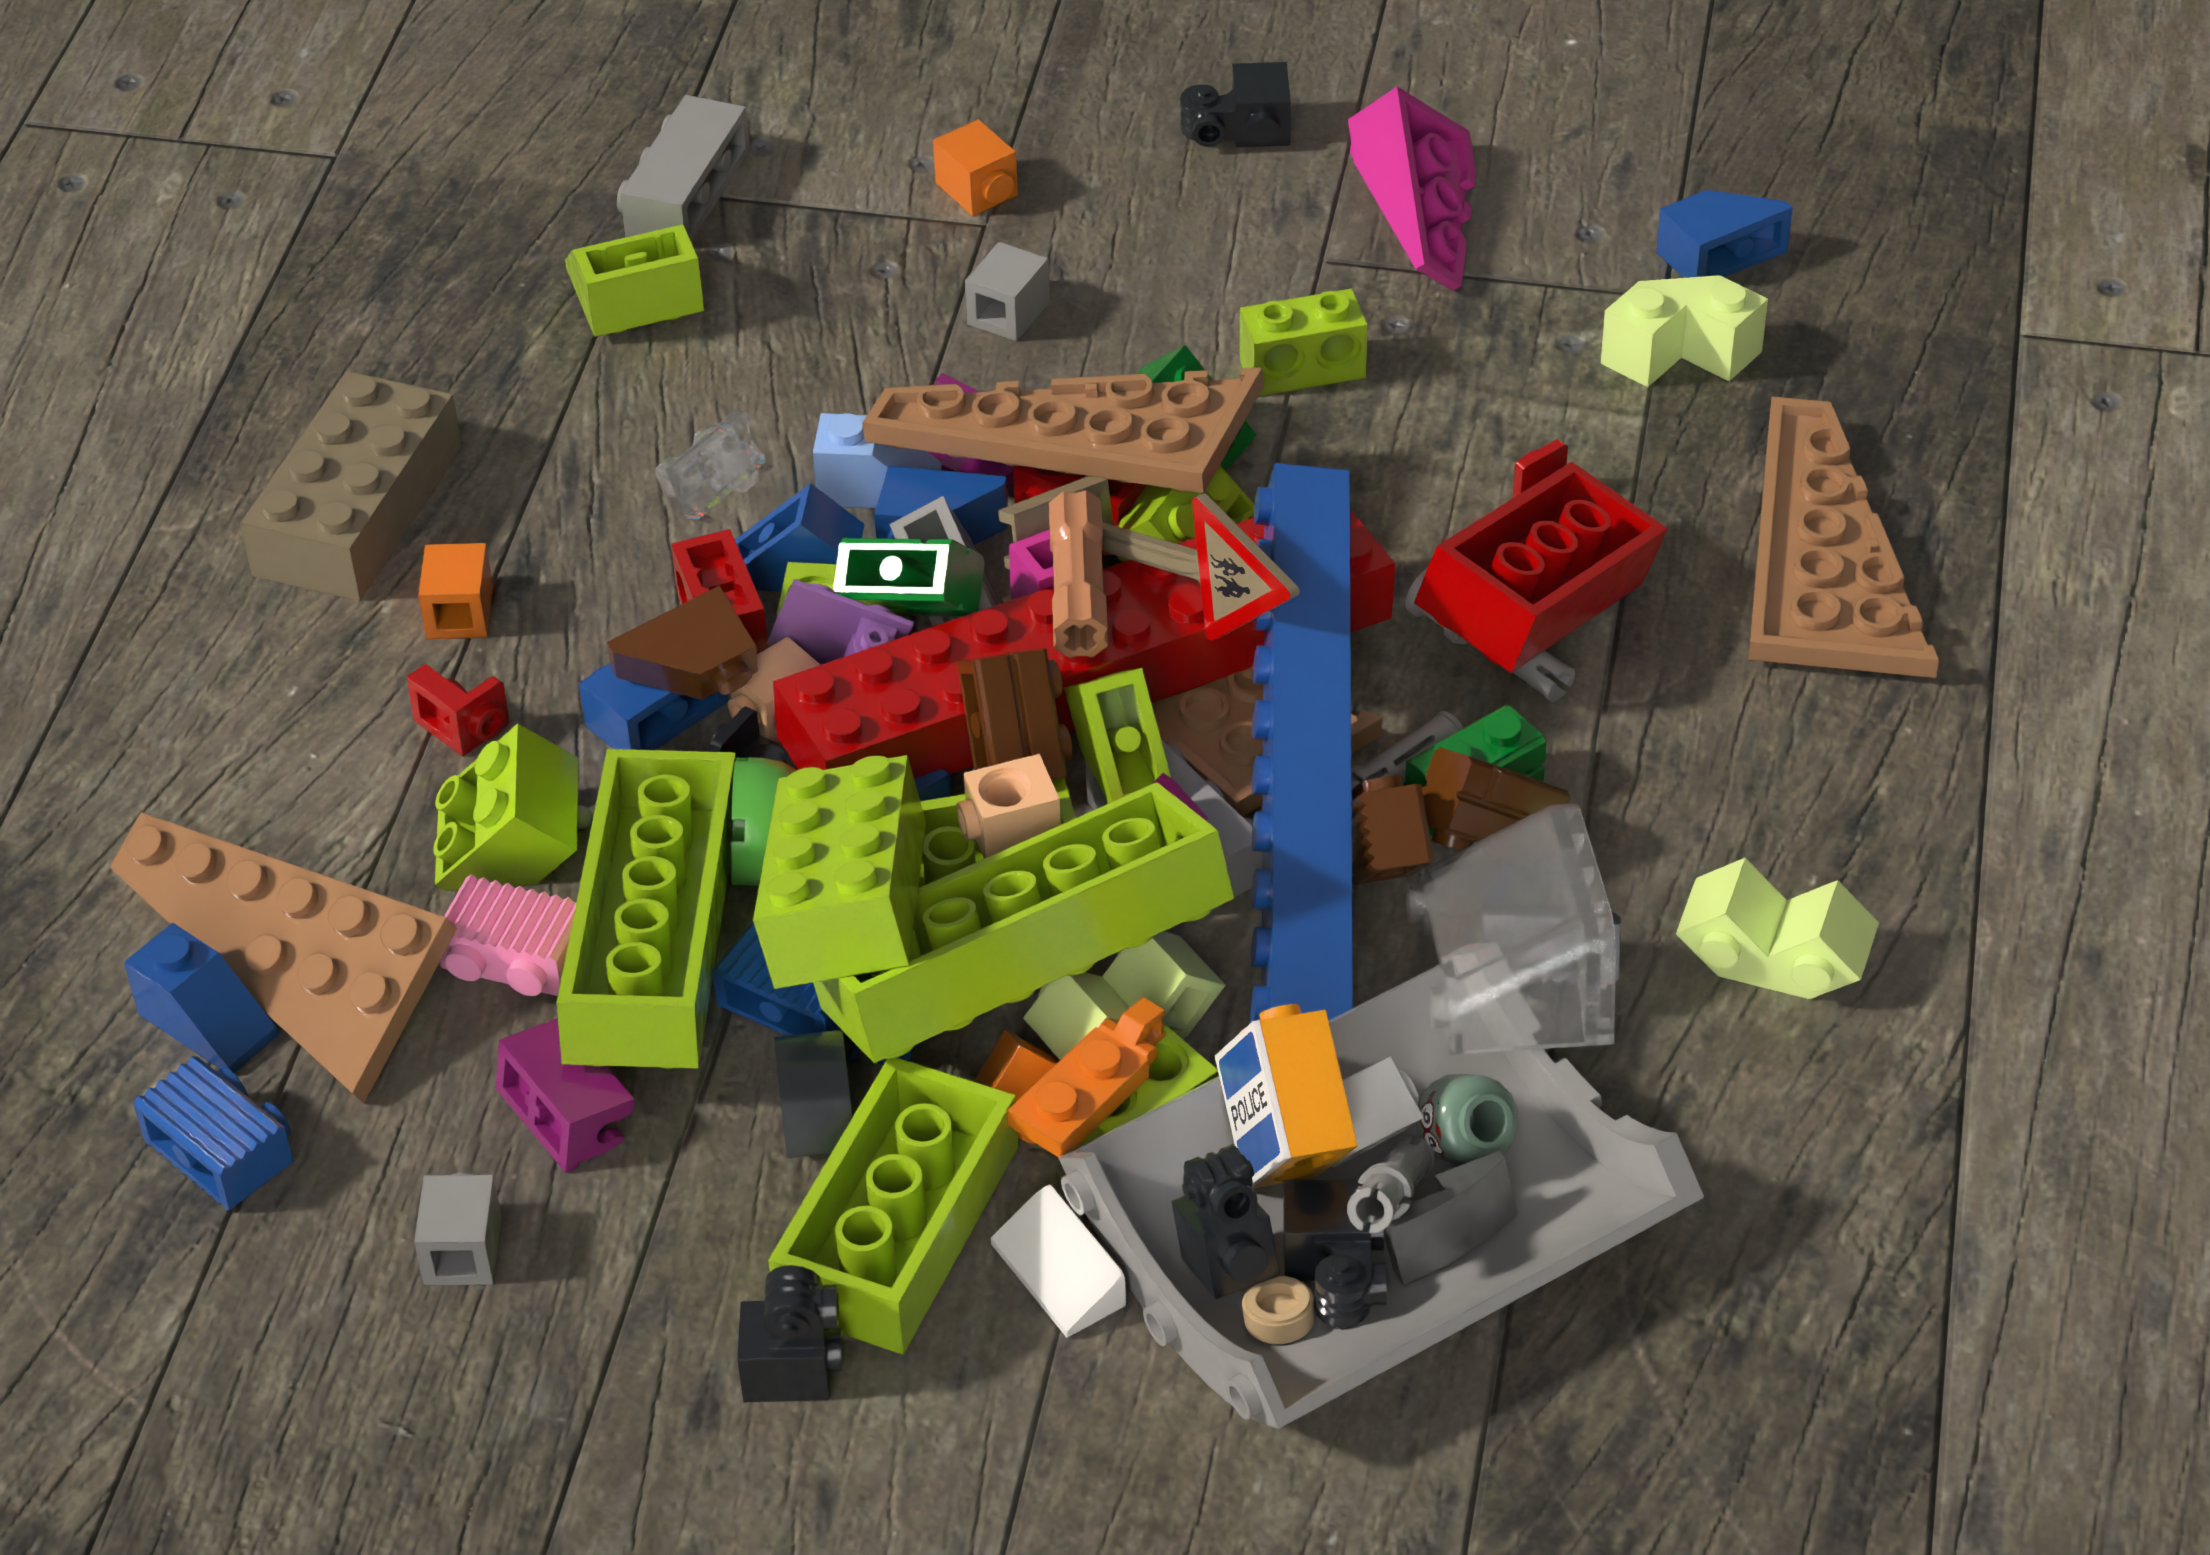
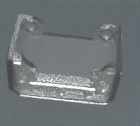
M1578 803L1550 805L1419 870L1417 883L1406 884V908L1409 924L1420 923L1422 935H1433L1441 969V987H1433L1429 990L1430 1018L1433 1029L1444 1028L1449 1055L1614 1045L1616 970L1614 922Z

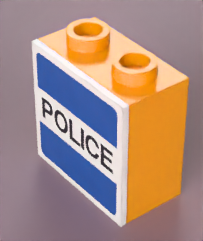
M1287 1004L1267 1009L1259 1014L1260 1020L1252 1021L1215 1055L1235 1146L1251 1162L1254 1169L1252 1188L1281 1184L1283 1180L1316 1178L1358 1147L1326 1010L1302 1013L1299 1004Z

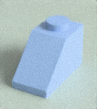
M849 413L820 414L813 448L816 488L842 507L876 509L888 466L942 470V462L927 451L909 448L898 449L889 445L865 442L862 422L867 415Z

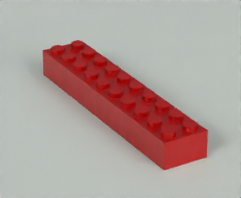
M1350 509V633L1392 618L1395 562ZM1254 518L1236 523L1255 543H1257L1258 539H1264V525L1255 524ZM1196 537L1177 543L1197 550ZM1127 560L1102 569L1103 593L1106 595L1108 646L1094 657L1081 655L1068 658L1054 648L1052 614L1054 586L773 681L777 738L798 770L808 767L826 770L849 766L869 756H884L888 759L907 755L914 779L940 769L945 770L948 774H952L974 766L957 661L1019 650L1047 648L1048 660H1055L1062 678V694L1059 698H1055L1058 723L1065 724L1069 732H1071L1075 728L1064 687L1122 671L1142 668L1150 700L1153 703L1253 667L1257 645L1264 646V631L1254 630L1253 621L1221 638L1209 641L1205 632L1201 585L1197 579L1133 560Z

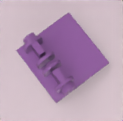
M794 579L770 633L767 645L772 646L789 637L818 663L825 664L907 636L913 626V621L897 616L886 607L866 605L838 595L833 589L825 585L807 584Z

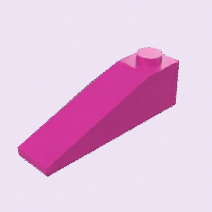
M1395 87L1348 119L1351 156L1415 269L1454 291L1462 286L1467 241L1461 232L1462 224L1471 218L1472 206L1466 201V193L1475 186L1476 167L1470 131L1401 88Z

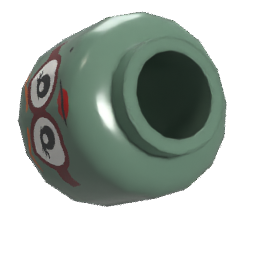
M1447 1074L1432 1082L1423 1092L1418 1103V1108L1424 1117L1416 1123L1419 1137L1426 1139L1434 1150L1435 1157L1449 1163L1466 1164L1497 1151L1504 1155L1513 1144L1519 1127L1518 1109L1512 1094L1499 1081L1484 1075Z

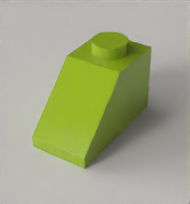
M1142 668L1122 671L1064 687L1080 750L1108 804L1151 785L1162 773L1171 778Z

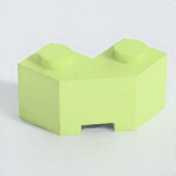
M1720 275L1638 281L1605 310L1601 364L1646 387H1649L1681 358L1730 381L1762 353L1768 298Z
M1743 858L1695 879L1676 935L1719 977L1812 999L1861 980L1879 922L1838 880L1786 900L1746 858Z
M1163 931L1154 935L1148 943L1140 947L1119 951L1116 959L1103 976L1083 972L1077 975L1064 976L1043 986L1039 992V997L1023 1019L1061 1060L1095 1027L1099 1028L1100 1024L1105 1020L1110 1019L1118 1024L1122 1014L1143 997L1165 1009L1163 1024L1167 1025L1179 1037L1184 1039L1190 1034L1226 985L1181 936Z

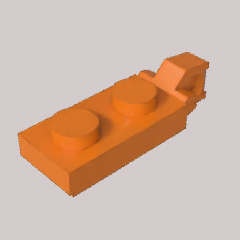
M1143 997L1122 1014L1118 1024L1107 1019L1100 1024L1099 1028L1095 1027L1007 1110L1008 1126L1057 1157L1076 1149L1149 1078V1066L1157 1057V1048L1155 1046L1166 1036V1031L1163 1030L1165 1009Z

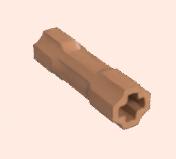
M1087 490L1077 493L1063 491L1049 502L1050 551L1053 553L1054 595L1052 597L1054 648L1068 658L1081 655L1094 657L1108 646L1106 595L1103 593L1102 501Z

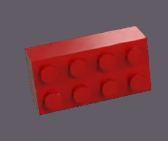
M1570 462L1437 545L1413 603L1434 617L1438 624L1452 630L1481 651L1489 661L1502 666L1512 673L1641 586L1668 528L1574 462Z

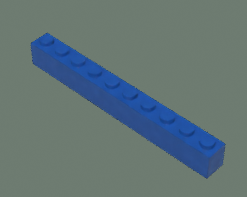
M1275 463L1268 488L1258 487L1256 493L1254 523L1264 525V539H1258L1256 544L1299 587L1300 594L1253 620L1254 630L1264 631V646L1257 645L1253 663V683L1263 685V700H1257L1255 703L1252 725L1253 739H1263V756L1256 755L1252 774V793L1263 795V812H1255L1252 826V851L1262 852V869H1255L1251 889L1252 908L1262 909V927L1254 928L1251 943V966L1262 968V986H1254L1250 1023L1260 1020L1259 1014L1261 1012L1287 1004H1299L1302 1013L1326 1010L1329 1021L1353 1008L1349 470Z

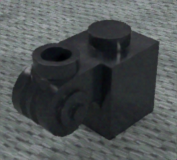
M1287 62L1232 64V90L1224 95H1219L1214 87L1203 84L1191 86L1181 93V132L1184 136L1195 140L1201 146H1216L1224 140H1235L1236 148L1290 146L1291 99Z
M1234 1144L1220 1148L1216 1154L1209 1152L1203 1159L1196 1157L1185 1161L1182 1184L1185 1196L1172 1200L1171 1204L1181 1257L1215 1300L1279 1276L1280 1272L1270 1216L1257 1203L1256 1193L1252 1189L1254 1169L1251 1162L1246 1159L1243 1153H1240Z
M1283 1180L1284 1275L1300 1281H1314V1309L1317 1317L1323 1323L1332 1327H1350L1362 1322L1370 1313L1372 1305H1387L1386 1262H1372L1371 1251H1384V1230L1377 1233H1369L1371 1222H1367L1361 1231L1350 1222L1347 1214V1204L1351 1196L1363 1184L1358 1183L1359 1180Z
M780 1266L773 1269L766 1276V1296L764 1301H741L737 1361L743 1403L827 1401L830 1397V1372L843 1371L844 1368L843 1329L838 1328V1285H823L818 1274L802 1266Z

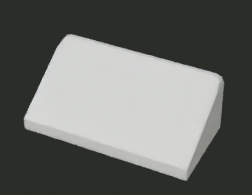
M1050 1184L1036 1192L991 1237V1245L1066 1338L1126 1306L1125 1276L1122 1270Z

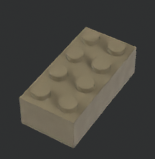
M346 371L240 522L251 575L361 601L462 448L453 394Z

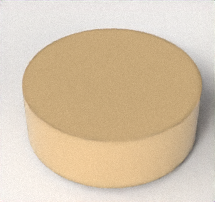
M1288 1276L1274 1277L1250 1286L1243 1296L1242 1308L1245 1328L1252 1337L1268 1344L1291 1343L1304 1337L1314 1325L1315 1310L1312 1291L1304 1282Z

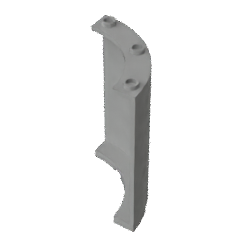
M1500 947L1469 949L1329 1020L1342 1080L1391 1056L1398 1071L1405 1072L1413 1081L1419 1095V1100L1432 1082L1447 1074L1484 1075L1499 1081L1512 1094L1518 1109L1519 1127L1513 1144L1503 1155L1508 1169L1517 1215L1494 1236L1470 1253L1429 1275L1405 1285L1401 1283L1393 1271L1384 1234V1251H1371L1372 1262H1386L1387 1305H1372L1367 1317L1354 1326L1344 1328L1332 1327L1323 1323L1315 1312V1322L1312 1329L1299 1340L1286 1344L1261 1342L1252 1337L1244 1325L1242 1299L1248 1288L1215 1300L1182 1260L1171 1201L1185 1196L1182 1190L1184 1162L1196 1157L1203 1159L1209 1152L1216 1154L1220 1148L1231 1144L1235 1145L1219 1076L1058 1157L1066 1173V1176L1061 1179V1184L1067 1201L1077 1214H1086L1106 1252L1122 1270L1125 1276V1283L1143 1308L1146 1326L1155 1341L1161 1346L1170 1343L1191 1369L1210 1388L1231 1404L1243 1419L1248 1420L1252 1418L1264 1425L1278 1429L1704 1198L1677 1133L1648 1127L1628 1115L1615 1121L1599 1109L1602 1107L1601 1094L1580 1075L1567 1058L1557 1063L1552 1061L1534 1036V1034L1540 1031L1542 1024L1521 992ZM1416 1124L1402 1134L1335 1168L1331 1166L1318 1177L1304 1180H1359L1360 1176L1369 1167L1383 1161L1391 1151L1394 1143L1401 1137L1409 1134L1415 1135L1412 1144L1416 1145L1420 1140ZM1435 1157L1432 1170L1416 1186L1412 1198L1408 1197L1407 1200L1413 1202L1439 1192L1435 1175L1463 1164L1449 1163ZM1283 1183L1252 1188L1256 1193L1257 1203L1270 1216L1280 1272L1279 1276H1285ZM1302 1281L1311 1289L1314 1299V1281Z

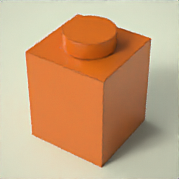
M979 119L933 139L935 182L971 216H975L1018 196L1016 151Z
M486 543L425 545L418 597L426 639L487 638L493 582Z

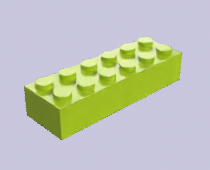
M607 749L557 997L562 1064L598 1067H660L666 1069L699 1068L713 979L712 970L715 966L731 864V841H733L732 794L734 763L736 761L735 753Z
M1158 782L918 888L909 966L813 982L820 1007L873 1063L883 1059L902 1056L909 1052L914 1045L944 1031L961 1029L983 1013L1005 1003L1022 1001L1031 996L1040 987L1064 976L1081 974L1089 970L1099 960L1123 949L1140 947L1148 943L1154 935L1180 923L1199 920L1207 916L1213 908L1233 900V890L1219 832Z

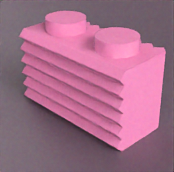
M471 874L466 877L444 915L457 930L440 960L441 968L447 969L451 974L465 981H476L479 978L509 984L512 989L527 996H536L541 992L558 996L576 903L569 897L563 900L557 894L552 897L545 891L538 894L534 889L526 891L521 886L514 888L509 883L502 885L497 880L490 883L485 877L478 880Z

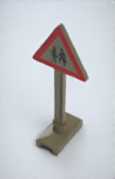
M1088 476L998 510L999 521L1011 525L1013 543L1050 529L1049 502L1061 492L1077 493L1085 490L1089 491L1102 501L1103 552L1194 578L1200 582L1205 632L1209 641H1214L1300 594L1299 587L1207 494H1201L1192 499L1197 550L1113 526L1108 479L1102 477ZM1007 555L1004 556L1005 568L1010 569V558Z

